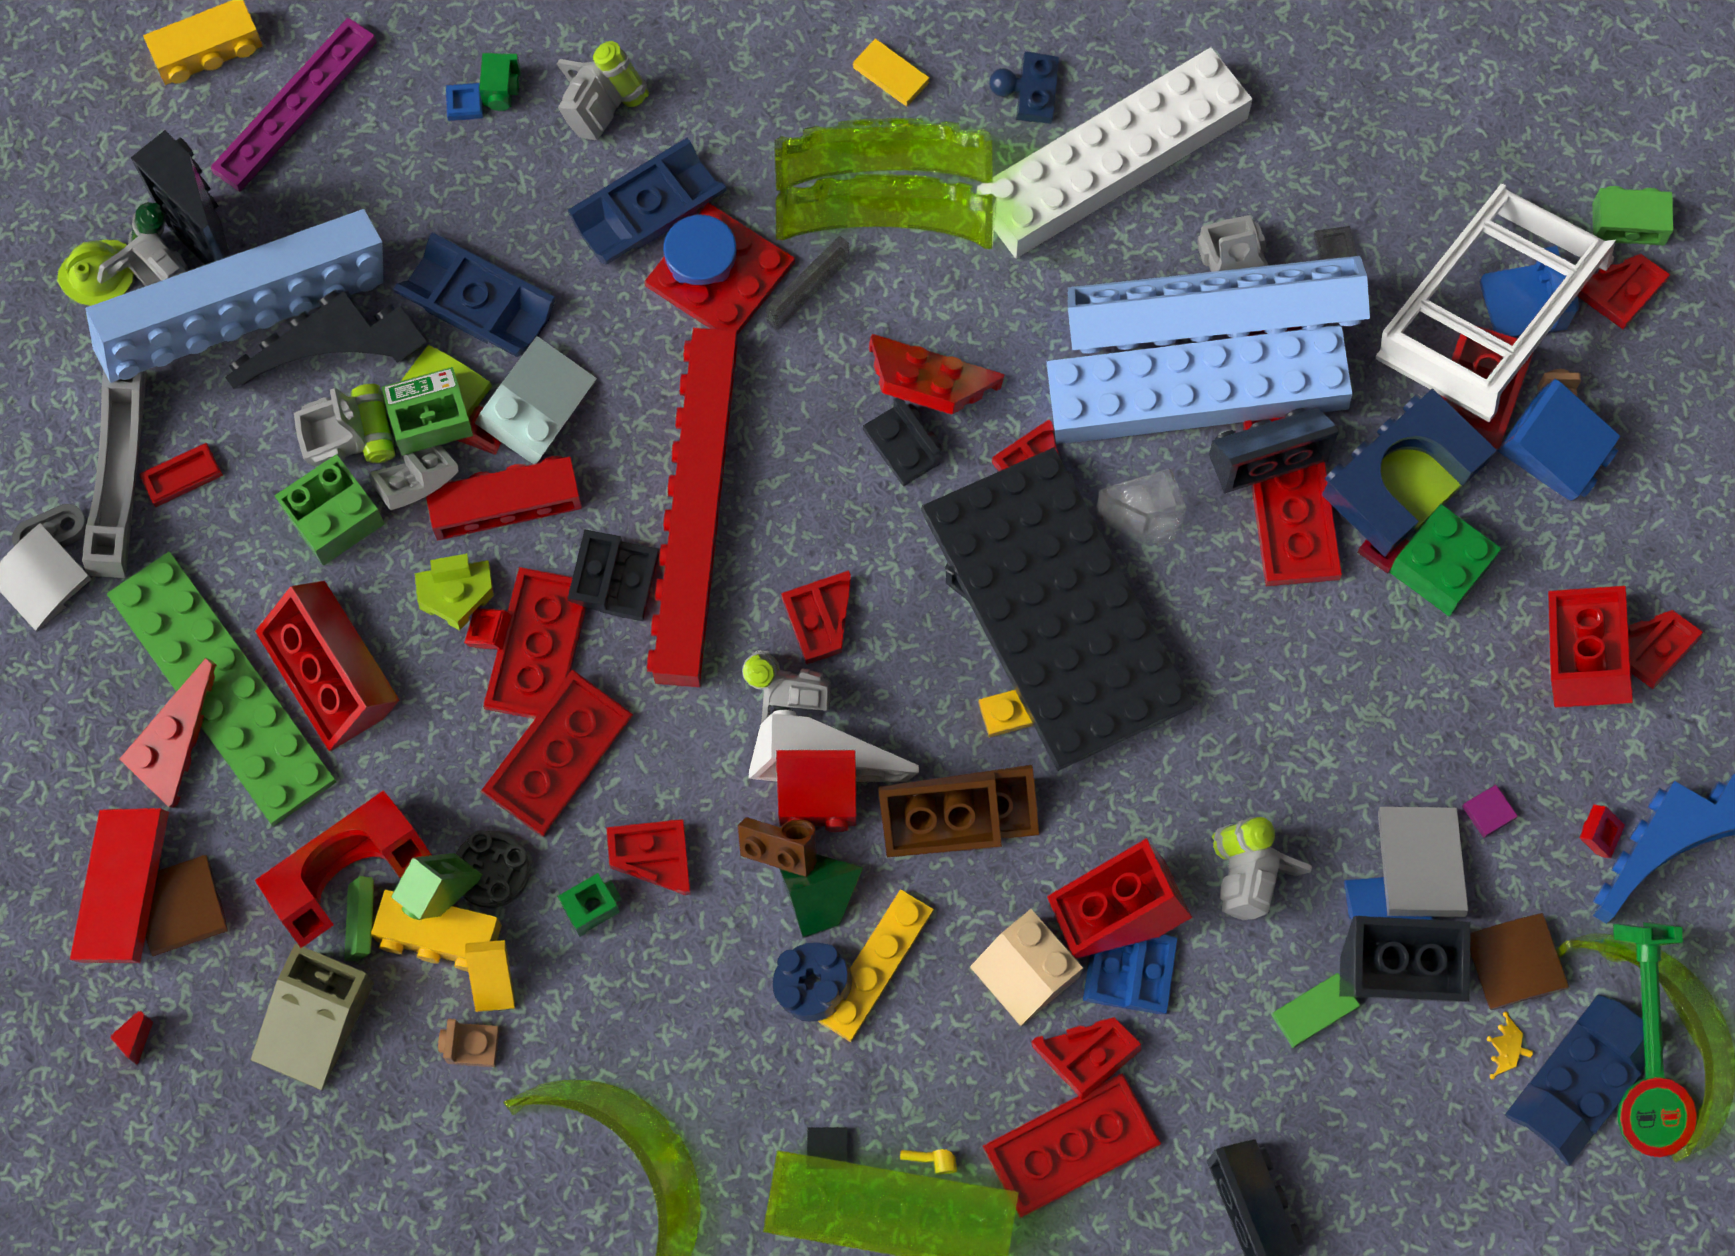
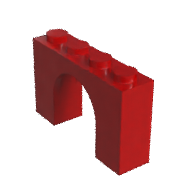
M383 790L254 881L282 924L300 948H303L334 926L321 906V895L327 883L344 867L363 858L380 857L389 863L399 878H402L413 857L431 856L432 854L408 820Z

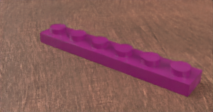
M347 17L210 166L213 174L241 192L377 43L375 35Z

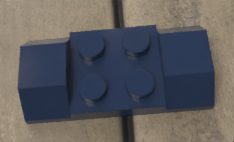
M685 138L568 209V213L579 234L601 263L609 264L633 248L640 249L663 235L678 221L697 214L698 208L726 192L727 188L723 182L715 181L701 163L691 141Z
M433 232L428 238L424 256L408 280L397 283L393 288L395 293L425 308L426 312L486 344L489 342L515 357L523 355L536 336L540 335L550 319L555 302V297Z
M1597 995L1504 1115L1511 1121L1531 1130L1554 1149L1561 1161L1570 1166L1621 1101L1627 1089L1635 1083L1644 1070L1643 1020L1620 1002Z

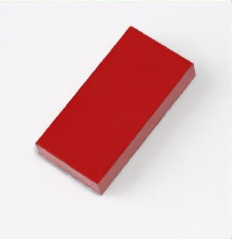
M207 442L139 474L155 508L223 476Z

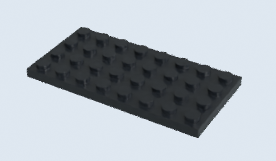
M1055 447L922 505L921 512L949 566L953 569L959 585L1057 771L1193 708L1194 703Z

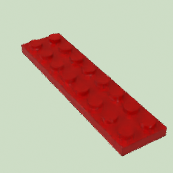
M1302 326L1289 327L1285 332L1303 329ZM1264 330L1251 331L1248 336L1268 333H1265ZM1284 417L1272 418V419H1269V420H1271V422H1272V421H1276V420L1282 419V418H1284ZM1261 420L1242 422L1243 431L1250 429L1254 423ZM1325 462L1251 485L1265 586L1340 580L1342 576L1332 507L1322 496L1328 483L1325 480L1327 476Z

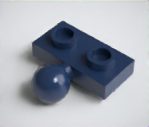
M1025 51L1022 58L1020 78H1017L1011 70L1006 68L997 69L992 73L989 79V86L994 94L1006 97L1013 92H1019L1016 120L1051 124L1054 113L1059 57Z

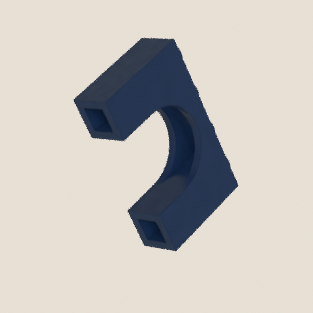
M1433 388L1423 397L1416 394L1403 407L1405 413L1398 420L1393 417L1389 418L1378 429L1377 433L1380 435L1371 444L1365 440L1351 454L1353 460L1344 467L1340 463L1325 477L1328 483L1322 496L1384 557L1403 542L1419 522L1389 493L1383 483L1381 462L1387 455L1405 449L1424 452L1434 458L1453 478L1464 486L1489 463L1497 451Z

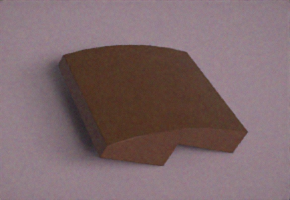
M207 855L158 870L145 936L152 956L228 931L224 909L216 890L212 867Z
M1543 913L1508 921L1470 933V953L1490 1010L1500 1009L1527 999H1537L1570 988Z

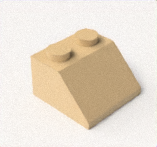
M1032 909L1004 930L970 966L973 972L1020 1026L1024 1025L1080 978L1083 969Z

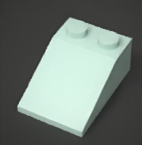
M536 336L480 412L475 424L529 462L537 464L597 378Z

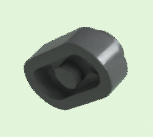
M59 505L21 522L13 531V545L15 546L34 527L41 523L64 548L84 537L87 518L75 505ZM69 521L75 522V526L71 530H63L65 523Z

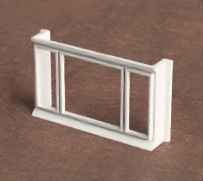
M1501 183L1383 330L1381 348L1376 355V360L1430 390L1433 388L1439 395L1490 422L1497 413L1500 395L1598 267L1606 271L1614 261L1612 254L1616 240L1604 241L1506 190V185ZM1498 214L1580 257V260L1574 265L1492 222V220ZM1482 232L1566 275V278L1513 346L1429 301ZM1419 311L1504 358L1490 376L1485 379L1406 336L1403 332Z

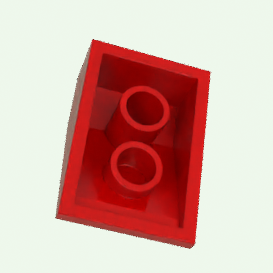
M1476 326L1511 346L1517 341V338ZM1460 333L1452 361L1487 379L1504 357ZM1532 354L1501 393L1497 413L1490 422L1441 396L1495 449H1498L1502 443Z
M1626 586L1548 591L1550 669L1554 707L1633 703Z
M776 750L778 817L780 826L792 820H806L814 826H825V830L829 832L848 831V826H856V750Z
M1147 838L1047 896L1070 951L1075 958L1160 937L1192 918L1164 858Z

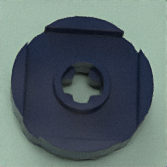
M816 942L806 943L780 954L777 961L778 966L773 976V992L779 1004L786 1012L792 1014L793 1017L806 1022L823 1020L836 1012L834 1008L841 1002L842 998L844 1001L847 999L851 991L852 974L848 964L834 946ZM812 974L821 977L820 981L814 983V989L808 990V987L804 984L806 978Z

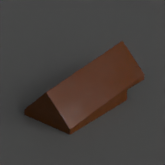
M1033 764L879 787L887 857L1002 847L1001 838L1039 835Z

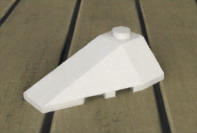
M778 710L773 712L760 725L749 769V779L777 781L776 750H856L857 782H908L919 773V765L810 717L796 716V712L791 710Z

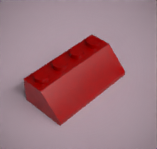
M325 581L290 586L255 630L328 751L334 750L382 721L400 701Z

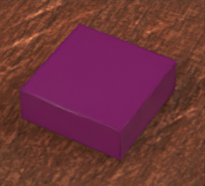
M1497 785L1492 786L1462 806L1483 838L1518 817Z

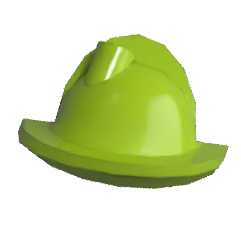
M104 239L83 242L75 247L58 270L57 282L65 295L77 303L88 306L123 295L131 285L134 276L129 267L124 268L102 284L99 283L97 277L100 265L127 245L118 240Z

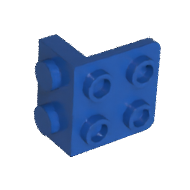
M1557 246L1543 248L1560 257ZM1539 261L1535 265L1484 274L1480 279V286L1493 330L1504 335L1519 338L1566 278V275ZM1578 296L1574 298L1549 332L1568 328L1579 308Z

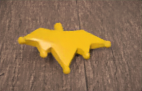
M1508 1012L1503 1013V1016L1506 1017L1507 1026L1502 1024L1498 1026V1029L1504 1035L1494 1038L1491 1036L1487 1037V1041L1491 1042L1500 1054L1497 1057H1491V1060L1495 1061L1498 1065L1495 1073L1490 1074L1491 1079H1495L1496 1075L1516 1067L1519 1054L1530 1058L1533 1054L1532 1050L1521 1047L1523 1033L1510 1019Z

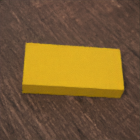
M874 39L853 61V68L906 107L929 84L928 76L877 39Z
M505 940L465 944V956L475 1011L515 1008V995Z

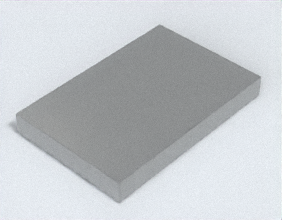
M1380 807L1378 821L1387 916L1466 917L1468 904L1457 808Z

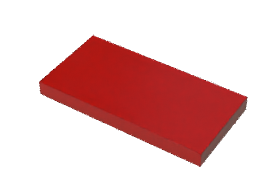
M519 567L508 608L511 619L502 650H497L483 705L485 710L535 719L571 672L587 609L567 599L573 577Z
M572 669L480 792L543 837L633 714Z
M162 808L99 810L70 960L79 963H141L169 816L168 811Z
M1121 1073L1102 1083L1083 1100L1077 1096L983 1145L982 1148L1017 1215L1021 1219L1160 1146L1161 1142L1125 1076Z

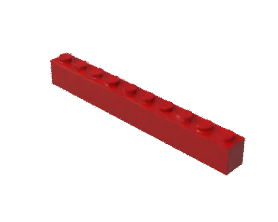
M693 328L691 341L685 340L683 360L684 362H689L688 373H682L680 377V395L685 396L684 407H677L676 429H681L680 441H673L672 463H677L676 475H669L668 497H673L672 509H665L664 531L669 532L668 544H661L659 564L660 566H665L664 579H657L655 600L661 601L660 613L653 614L651 624V636H656L657 639L655 650L649 649L647 658V672H653L655 684L700 687L738 349L737 332L732 330Z

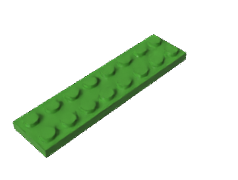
M167 552L106 593L176 692L205 658L217 664L214 670L215 679L211 692L207 691L201 710V715H204L201 727L273 827L337 783L170 552Z

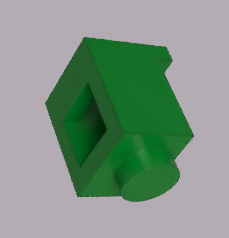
M482 53L479 92L483 107H489L495 111H505L511 107L512 95L519 94L521 67L518 54Z
M599 873L557 896L579 937L620 913L616 903L622 899L611 880L604 883ZM598 900L601 903L600 907L591 912L586 909L589 901Z

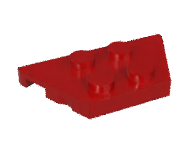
M872 334L868 349L869 352L874 353V369L880 377L879 385L883 394L952 415L962 410L965 405L981 400L984 391L990 388L998 391L1002 387L1005 374L963 362L953 356H944L930 352L921 346H911Z

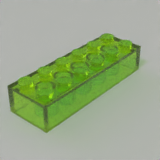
M777 1150L763 1232L895 1256H1008L1018 1191Z

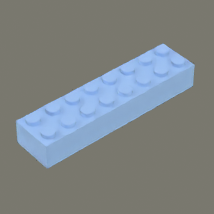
M362 209L86 307L93 350L109 382L112 383L120 379H130L139 372L156 366H166L180 357L201 353L208 347L221 342L234 341L251 331L269 328L281 320L298 316L304 311L308 313L311 309L320 307L318 301L335 289L339 294L343 291H348L350 295L361 291H370L383 283L382 240L367 213Z
M1361 256L1068 287V315L1072 350H1080L1082 353H1096L1101 351L1102 347L1117 346L1118 349L1122 350L1138 347L1139 343L1154 342L1155 345L1165 346L1175 343L1176 339L1190 338L1194 342H1203L1212 339L1213 335L1227 334L1231 338H1241L1248 336L1251 331L1264 330L1268 334H1278L1285 332L1289 327L1302 326V329L1316 330L1324 327L1326 323L1339 322V325L1354 326L1360 324L1361 320L1370 319L1368 281Z
M1342 325L1327 326L1316 330L1303 329L1278 334H1262L1046 361L1056 444L1240 423L1247 420L1256 421L1280 418L1300 408H1304L1306 411L1318 408L1322 412L1347 410L1350 407L1352 397Z

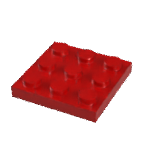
M708 202L698 215H709L718 218L731 229L735 237L737 254L729 277L722 282H714L707 285L680 283L674 279L664 256L645 279L644 284L645 287L708 328L736 331L738 336L795 264V258Z

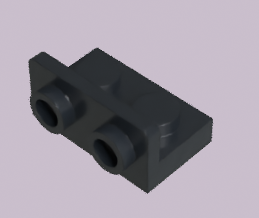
M895 398L893 400V408L863 425V431L901 485L905 486L940 465L942 446L936 435L932 431L927 433L920 424L922 419L916 407L912 403L906 404L903 399Z

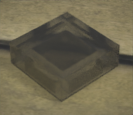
M1350 226L1316 230L1314 232L1319 260L1357 256Z

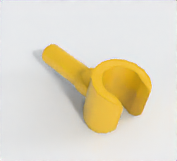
M947 1149L927 1153L901 1150L900 1160L925 1163L934 1162L936 1175L957 1172L956 1158Z

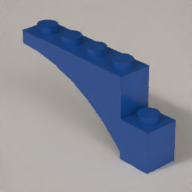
M1735 774L1725 783L1718 781L1707 799L1676 781L1666 790L1661 788L1657 790L1648 805V808L1653 810V813L1647 822L1643 819L1639 821L1629 838L1635 842L1631 851L1627 853L1623 850L1611 869L1617 873L1611 885L1604 882L1593 900L1594 903L1599 905L1593 914L1594 917L1607 924L1617 914L1629 894L1659 866L1677 855L1704 843L1735 836Z

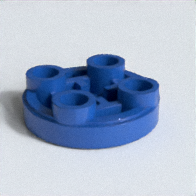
M693 215L678 221L669 230L664 241L666 264L672 272L674 279L680 283L707 285L714 282H722L729 277L730 270L736 260V241L731 229L723 221L709 215Z

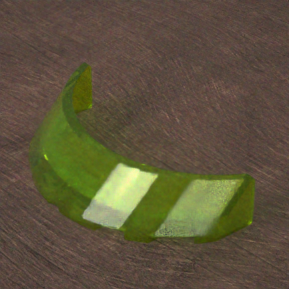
M923 119L848 120L840 121L837 126L820 127L817 125L803 129L802 136H781L775 139L774 144L776 191H784L807 181L833 175L885 170L938 172L963 176L983 183H993L992 138L990 132L984 129L964 131L960 129L959 123L956 122L925 123Z
M855 175L852 179L821 178L817 179L811 187H795L791 185L781 189L776 197V240H786L807 233L840 228L899 227L950 234L972 241L984 249H992L997 197L992 193L985 195L973 193V185L967 183L946 184L941 183L940 178L929 176Z
M1613 934L1583 935L1565 941L1557 949L1559 958L1576 949L1586 948L1599 951L1605 959L1611 962L1629 961L1640 968V962H1637L1636 943L1614 940ZM1661 950V961H1658L1659 983L1701 1053L1705 1070V1094L1703 1104L1697 1112V1126L1686 1147L1671 1156L1676 1163L1710 1146L1721 1131L1729 1114L1735 1091V1052L1725 1018L1716 1007L1710 992L1688 968Z
M560 1080L539 1084L503 1102L512 1116L530 1104L568 1108L599 1121L617 1134L641 1163L654 1193L658 1215V1242L655 1256L692 1255L701 1217V1199L697 1174L690 1154L681 1137L670 1129L669 1121L658 1110L640 1097L624 1089L590 1080Z

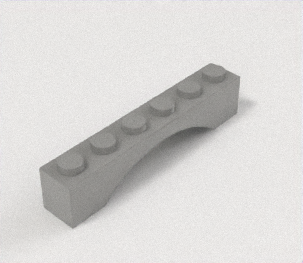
M103 370L97 473L91 509L86 524L82 562L88 576L126 578L147 381L146 370L139 372L130 379H120L112 383L109 382Z

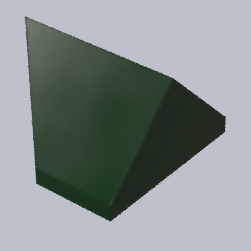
M817 854V863L807 877L779 869L802 938L840 925L863 867Z

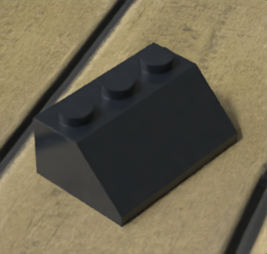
M1304 408L1289 412L1284 418L1271 422V420L1265 419L1254 423L1250 429L1238 433L1235 430H1230L1219 434L1215 440H1212L1209 457L1225 494L1329 461L1339 431L1336 425L1318 408L1307 411Z
M1353 916L1340 956L1339 996L1469 1002L1471 922Z
M1256 1139L1215 1149L1208 1158L1207 1163L1244 1256H1301L1300 1248L1304 1247V1242L1295 1223L1290 1225L1284 1209L1288 1208V1202L1281 1186H1274L1269 1174V1171L1273 1170V1166L1265 1147L1259 1148Z

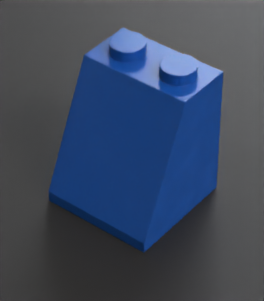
M1554 379L1538 391L1497 451L1539 481L1572 501L1579 497V495L1586 497L1598 480L1593 476L1600 465L1606 467L1617 454L1619 449L1614 447V445L1620 438V435L1565 385Z

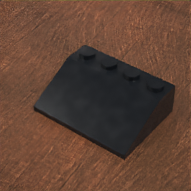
M164 130L131 157L153 203L159 204L161 210L166 214L164 218L165 225L204 265L230 257L222 224L215 210L219 206L208 193L211 190L209 185L200 176L203 171L192 158L194 152L182 138L179 137L175 140Z

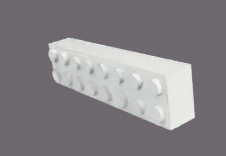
M1210 47L977 186L976 207L1013 256L1018 258L1248 119L1252 98Z

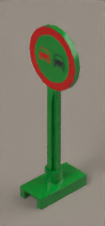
M1643 922V927L1621 923L1613 924L1614 940L1636 943L1637 962H1640L1646 1072L1644 1079L1637 1081L1625 1092L1619 1103L1617 1120L1621 1135L1630 1147L1643 1155L1661 1158L1677 1153L1688 1144L1695 1131L1697 1118L1693 1099L1686 1089L1673 1080L1664 1077L1658 961H1661L1662 945L1683 943L1682 926L1654 922Z

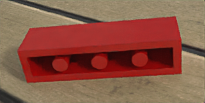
M551 456L545 458L541 463L528 466L526 464H514L507 467L505 471L495 473L477 472L468 479L459 481L449 480L439 489L426 496L431 525L437 541L582 509L570 456L564 458L562 456Z

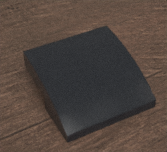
M584 529L567 598L568 601L602 613L643 621L659 557V548L622 542L621 536Z

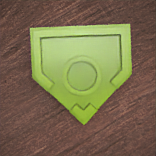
M467 554L430 560L431 570L414 573L419 609L429 615L435 614L447 620L448 625L461 630L470 621L469 616L480 605L485 606L494 596L489 561L470 563Z

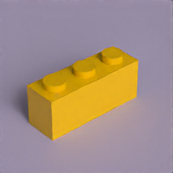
M231 0L143 35L165 85L183 83L192 74L202 70L211 71L218 69L225 61L235 57H248L256 49L263 47L243 0Z
M384 890L371 932L376 942L380 943L379 948L384 951L402 954L403 949L418 952L416 957L426 962L439 964L441 958L455 961V968L468 972L465 944L497 941L502 925L497 917L451 906L439 917L417 920L409 917L402 911V905L391 897L394 893L393 891Z

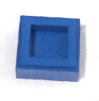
M480 83L446 85L448 121L483 118V103L479 92Z

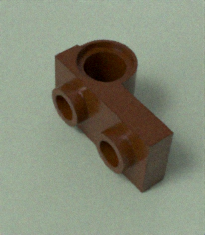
M745 817L738 824L740 856L805 877L814 869L817 863L815 827L812 823L806 820H792L786 822L781 827H777Z

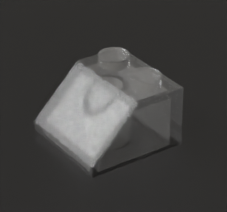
M1169 468L1100 489L1095 518L1097 523L1144 545L1155 542L1157 546L1172 542L1176 539V535L1180 534L1187 507L1173 471Z

